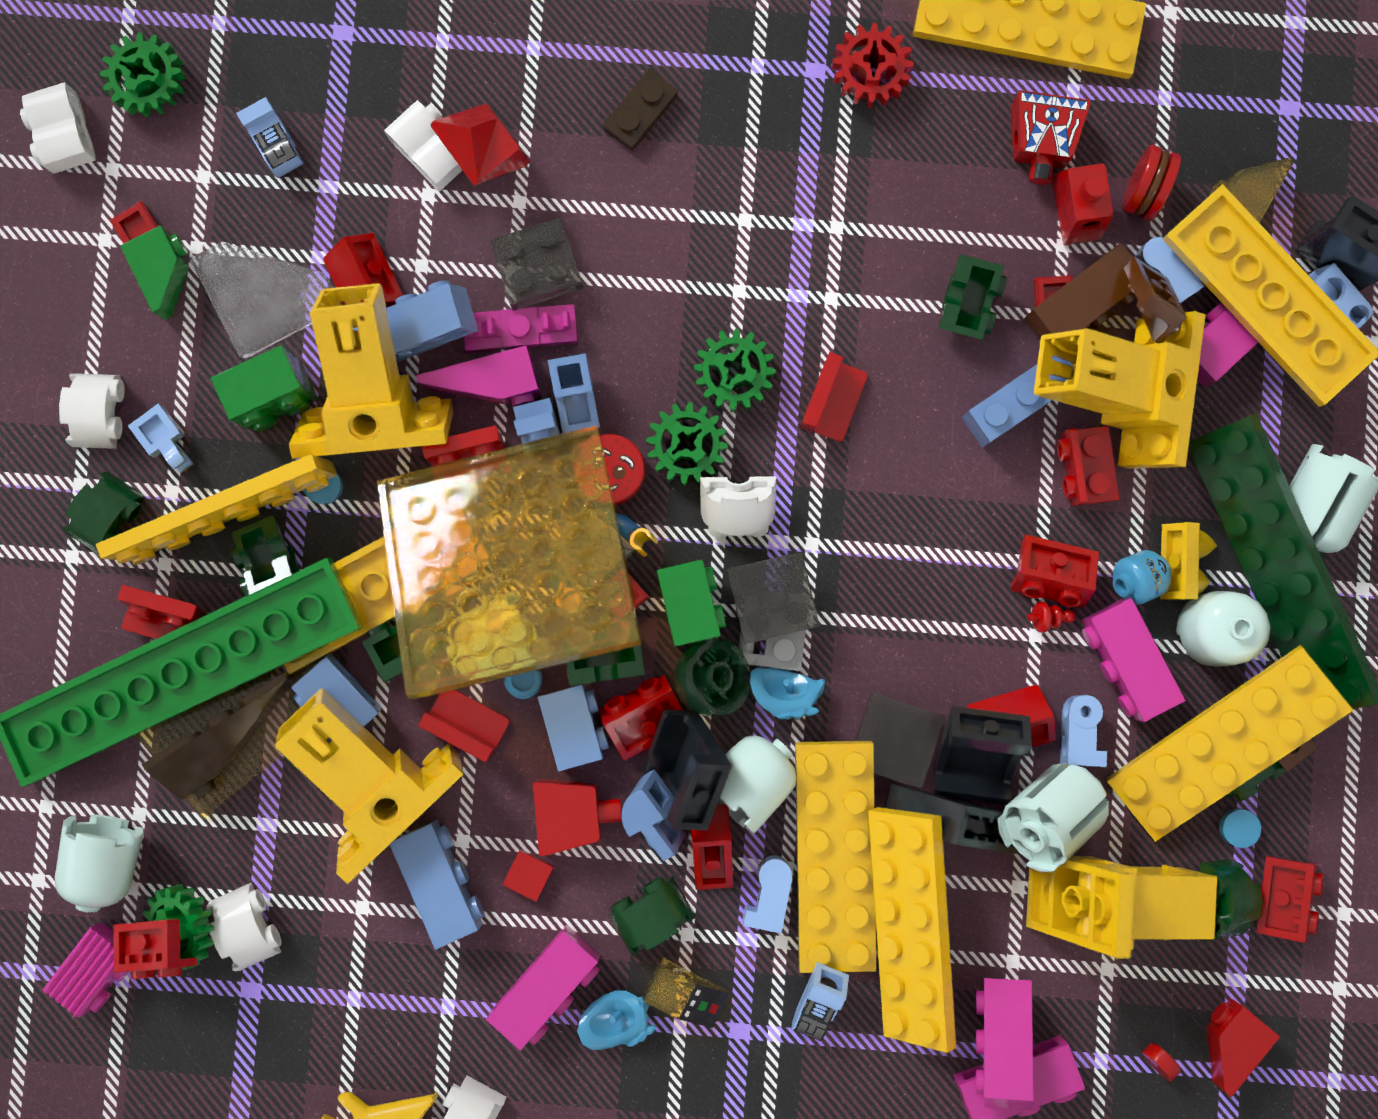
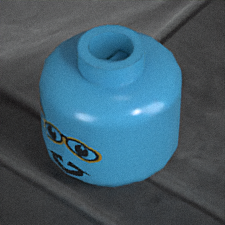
M1150 550L1139 551L1122 558L1114 566V590L1123 599L1132 598L1135 605L1144 604L1160 597L1170 586L1172 576L1170 565L1164 557Z

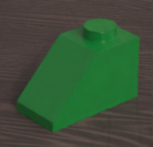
M160 225L121 244L120 247L152 312L166 320L173 315L189 267L184 258V255L188 254L182 239L177 233L172 235Z

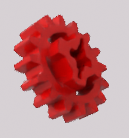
M872 23L870 31L866 32L860 24L857 26L855 37L846 32L843 38L844 45H836L834 54L837 58H833L831 69L838 72L835 73L833 82L834 84L844 83L841 95L846 96L850 92L853 93V104L855 105L863 98L866 99L868 108H872L875 99H879L880 103L885 106L888 104L889 94L898 99L902 92L901 86H908L911 77L907 73L912 71L914 62L906 59L910 57L912 49L911 47L901 48L904 39L902 34L895 38L890 36L891 26H887L884 32H879L877 23ZM866 45L861 51H854L858 47ZM871 54L873 56L872 62H874V67L876 68L874 77L872 76V69H870L869 63ZM894 76L887 84L879 86V83L884 79H891Z

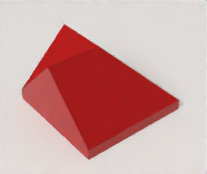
M487 103L434 120L430 125L474 186L526 167L530 163L527 156Z

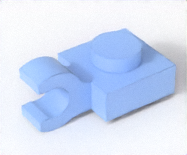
M158 403L128 425L149 456L155 458L162 453L173 470L178 469L180 473H183L193 465L189 456L176 443L185 436L161 404Z

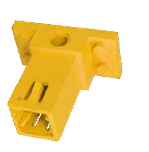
M369 284L322 289L310 312L328 397L323 407L312 408L302 413L289 443L292 459L303 458L310 454L324 456L446 444L453 417L451 398L440 399L436 396H429L414 402L409 374L399 375L382 285Z
M1196 311L1185 312L1187 318L1182 322L1181 327L1176 333L1168 336L1163 343L1153 341L1144 319H1137L1134 343L1088 328L1042 335L1034 394L1101 413V424L1122 429L1118 459L1119 467L1127 469L1186 467L1205 314ZM1052 356L1072 363L1073 366H1069L1061 362L1055 361L1052 359ZM1050 375L1065 379L1071 378V380H1066L1065 382L1050 379Z
M323 688L319 689L279 727L275 747L344 811L343 826L348 831L338 841L336 874L347 884L464 775L460 754L450 743L442 750L439 747L432 750L423 760L422 765L424 767L422 768L412 761L401 749H398L394 754L390 753ZM328 738L332 740L330 743L326 741Z
M1071 856L1053 872H1040L1029 867L1026 927L1114 958H1130L1134 939H1215L1217 876L1162 865V867L1127 866L1091 856Z

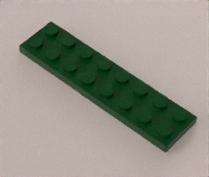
M1257 413L1189 441L1188 448L1255 599L1268 615L1270 632L1281 657L1302 645L1353 710L1378 704V683Z

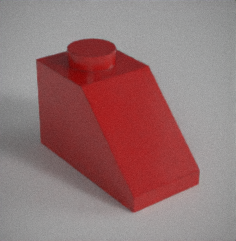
M717 804L708 830H691L695 890L733 888L729 807L726 804Z
M1232 998L1227 1003L1220 1004L1213 1011L1211 1022L1207 1026L1212 1082L1232 1097L1280 1038L1279 1035Z

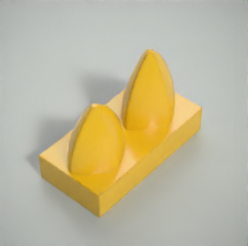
M1200 523L1162 524L1161 556L1169 563L1172 576L1169 589L1160 596V599L1198 600V595L1211 583L1204 572L1199 569V559L1211 553L1217 547V544L1208 534L1199 529Z

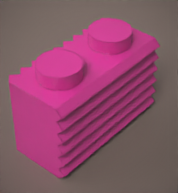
M103 922L91 926L43 988L44 993L49 994L50 998L55 999L62 1007L67 1008L68 1012L73 1013L75 1017L80 1018L90 1011L98 1012L111 996V993L107 991L114 980L120 982L129 973H114L113 930Z

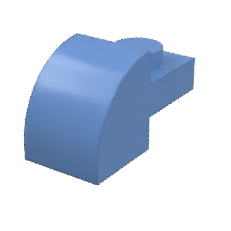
M586 353L548 360L562 433L567 434L600 428Z
M551 398L513 407L516 417L514 425L517 436L521 437L524 452L561 443L559 425Z
M652 770L638 781L622 808V822L629 837L641 831L648 845L664 861L675 856L686 837V833L683 829H672L668 823L667 817L675 797L657 772Z

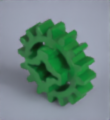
M138 32L135 42H132L126 35L123 36L124 46L119 48L117 45L112 44L110 47L115 53L112 58L103 56L102 60L109 66L108 70L100 71V76L108 82L103 86L104 91L109 96H112V102L119 108L124 107L132 116L139 110L145 118H149L150 110L153 108L160 115L164 114L162 105L167 102L169 105L175 106L176 102L172 95L174 93L183 94L184 92L177 83L186 79V74L179 68L184 64L177 54H174L175 50L168 42L163 44L157 35L153 34L148 41L142 32ZM161 58L165 64L166 74L161 72L163 64L160 62ZM121 76L125 78L123 86L126 88V91L122 87Z
M735 329L733 337L727 338V335L722 330L719 331V342L716 343L710 338L706 340L708 352L698 350L697 357L703 361V364L694 365V372L703 374V377L696 380V387L706 386L707 390L703 394L705 400L713 396L717 398L715 408L719 409L725 402L729 403L730 412H735L736 405L742 403V406L747 411L750 410V399L753 398L759 403L763 401L761 389L765 391L771 390L772 384L766 378L775 376L776 369L767 367V364L773 361L774 356L773 354L763 355L762 352L766 347L765 341L759 342L757 345L752 343L754 333L750 332L744 339L740 338L739 329ZM737 347L736 351L726 355L719 353L723 349ZM750 354L756 358L760 373L751 368L748 360ZM742 357L740 372L744 375L736 374L727 385L729 369L727 367L732 368L739 358ZM709 368L718 373L721 380L719 388L713 384ZM743 386L752 388L745 393L732 395L734 389Z
M688 402L686 411H680L677 404H673L672 415L668 416L663 411L659 413L662 421L661 425L656 423L650 424V429L656 433V436L646 438V444L655 446V449L648 453V458L651 460L659 459L655 466V471L658 473L664 469L668 470L667 481L671 482L676 475L681 476V484L686 486L688 477L693 476L697 484H700L701 473L706 472L709 476L713 477L715 471L711 465L713 463L723 465L724 459L718 455V451H726L728 449V444L719 442V439L726 435V429L715 428L719 417L716 415L708 419L706 417L707 407L705 406L697 413L693 411L692 402ZM693 420L698 422V424L694 427L682 426L678 421ZM667 431L668 435L672 438L671 447L663 454L661 447L662 438ZM711 435L712 451L709 457H707L706 453L702 450V442L707 436ZM697 436L694 441V451L690 452L687 448L677 451L680 448L679 438L684 437L689 440ZM679 461H689L697 467L685 469L675 465Z
M183 884L155 891L156 896L150 897L147 900L150 909L143 910L142 915L148 921L179 919L181 937L180 959L197 958V966L200 965V960L206 959L209 956L205 948L214 944L213 940L208 937V932L215 930L214 926L208 923V917L212 914L211 911H203L202 909L204 898L194 899V888L184 889ZM195 966L182 967V969L186 970Z

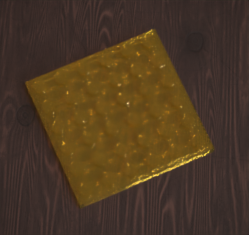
M597 425L377 481L405 691L409 699L422 698L642 644L601 435Z

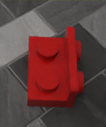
M496 425L449 436L446 444L422 446L424 458L431 463L435 483L439 486L509 468L503 436Z
M1109 426L1078 430L1077 428H1069L1062 432L1061 439L1057 441V451L1060 461H1065L1067 476L1063 477V492L1066 499L1070 498L1071 507L1120 500Z
M1025 534L1021 541L1018 570L1012 581L1011 590L1022 593L1028 598H1043L1056 601L1066 607H1084L1096 590L1099 552Z
M122 585L117 598L128 607L121 626L122 629L155 640L207 615L197 605Z
M665 675L643 681L637 689L624 696L611 698L599 709L603 726L623 761L650 748L664 710L683 711Z
M1266 856L1261 891L1263 904L1256 933L1306 943L1309 939V934H1317L1319 912L1312 911L1314 895L1321 896L1324 882V873L1317 872L1318 863H1305Z
M179 919L113 925L114 973L131 972V979L155 977V970H157V977H171L182 975V967L197 966V958L180 959L181 937Z

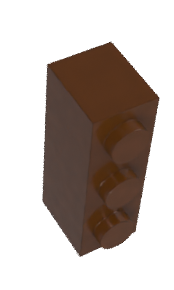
M1121 242L1033 309L1024 318L1040 340L1042 335L1080 330L1090 323L1096 329L1114 315L1110 310L1112 306L1120 301L1125 307L1136 298V295L1128 287L1130 281L1124 270V267L1133 256Z

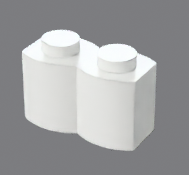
M64 82L22 96L24 108L20 109V115L26 128L32 131L34 143L30 144V150L38 165H42L55 174L96 160L77 93Z
M417 100L384 131L387 138L399 152L440 192L462 169L430 127L432 121L443 117L431 104L425 108Z

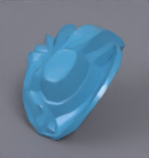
M757 667L751 671L750 684L757 702L765 710L779 719L789 720L794 718L798 720L803 716H813L819 713V710L813 708V705L822 696L825 680L822 678L814 680L807 675L785 669Z
M615 990L592 1002L581 1015L577 1032L582 1045L591 1050H603L621 1044L632 1047L638 1044V1042L644 1041L657 1027L656 1025L648 1024L649 1016L647 1011L650 1006L645 998L637 997L628 991Z

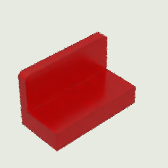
M374 233L343 237L323 258L336 288L381 284L386 308L395 305V300L403 296Z
M829 352L800 428L831 440L842 442L868 374L843 364L842 360L844 357Z
M1038 685L1028 686L967 705V708L1030 716L1032 748L1056 741L1055 717Z
M444 686L432 709L424 713L418 727L483 762H487L493 756L507 730L510 719L454 688Z

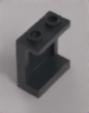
M1352 195L1346 199L1334 219L1328 223L1322 220H1317L1313 223L1296 249V252L1319 267L1335 263L1356 289L1361 291L1378 282V211Z
M952 706L933 764L934 793L941 796L1009 804L1012 798L1011 780L1020 755L1029 756L1032 748L1030 716Z
M666 709L662 713L642 772L645 775L655 770L660 778L666 781L675 798L667 817V821L672 829L708 830L732 764L699 712Z

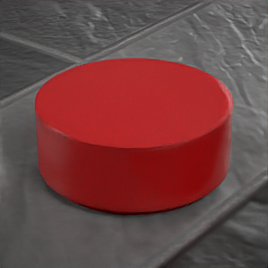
M1150 1043L1141 1052L1145 1060L1169 1082H1172L1180 1074V1066L1159 1045Z

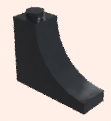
M891 784L885 808L941 816L943 841L960 846L1020 854L1013 844L1007 848L999 833L997 820L1004 811L936 795L913 787Z

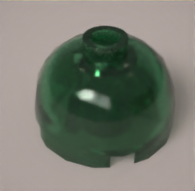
M712 639L698 642L685 650L675 665L673 676L675 691L680 701L694 713L711 717L734 713L743 706L750 690V685L745 686V673H750L748 662L742 651L730 641Z

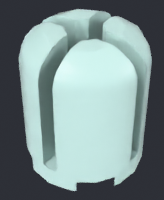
M1312 444L1289 487L1318 551L1325 553L1338 552L1348 545L1378 491V477L1372 476L1375 469L1346 454H1343V456L1333 454L1332 457L1320 453L1323 448L1322 445Z
M1054 764L1005 806L1003 814L997 820L999 833L1007 848L1013 844L1020 854L1030 860L1025 864L1026 866L1040 872H1053L1058 866L1065 863L1105 824L1109 813V802L1105 798L1106 792L1101 782L1087 769L1075 764Z

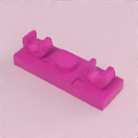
M575 305L529 307L473 313L479 331L464 336L465 351L467 353L509 350L522 346L531 348L578 343Z

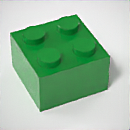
M282 345L210 378L229 420L251 431L254 429L256 432L267 430L277 424L275 419L288 413L290 416L304 413L311 408L310 403L319 400L301 359Z
M702 559L657 570L674 646L677 647L721 636L719 629L726 627L721 604L713 605L710 593L717 589L712 566L705 568Z

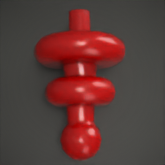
M1042 601L1037 602L1032 609V614L1027 615V620L1032 621L1035 630L1039 633L1047 632L1050 627L1053 629L1059 628L1062 621L1072 623L1076 618L1073 610L1067 609L1062 612L1058 605L1049 606Z

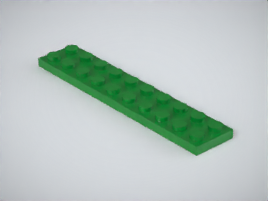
M325 558L1 713L0 740L21 788L30 786L362 629L363 626L333 559Z

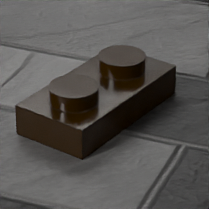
M649 68L605 121L603 129L633 152L678 97V90Z

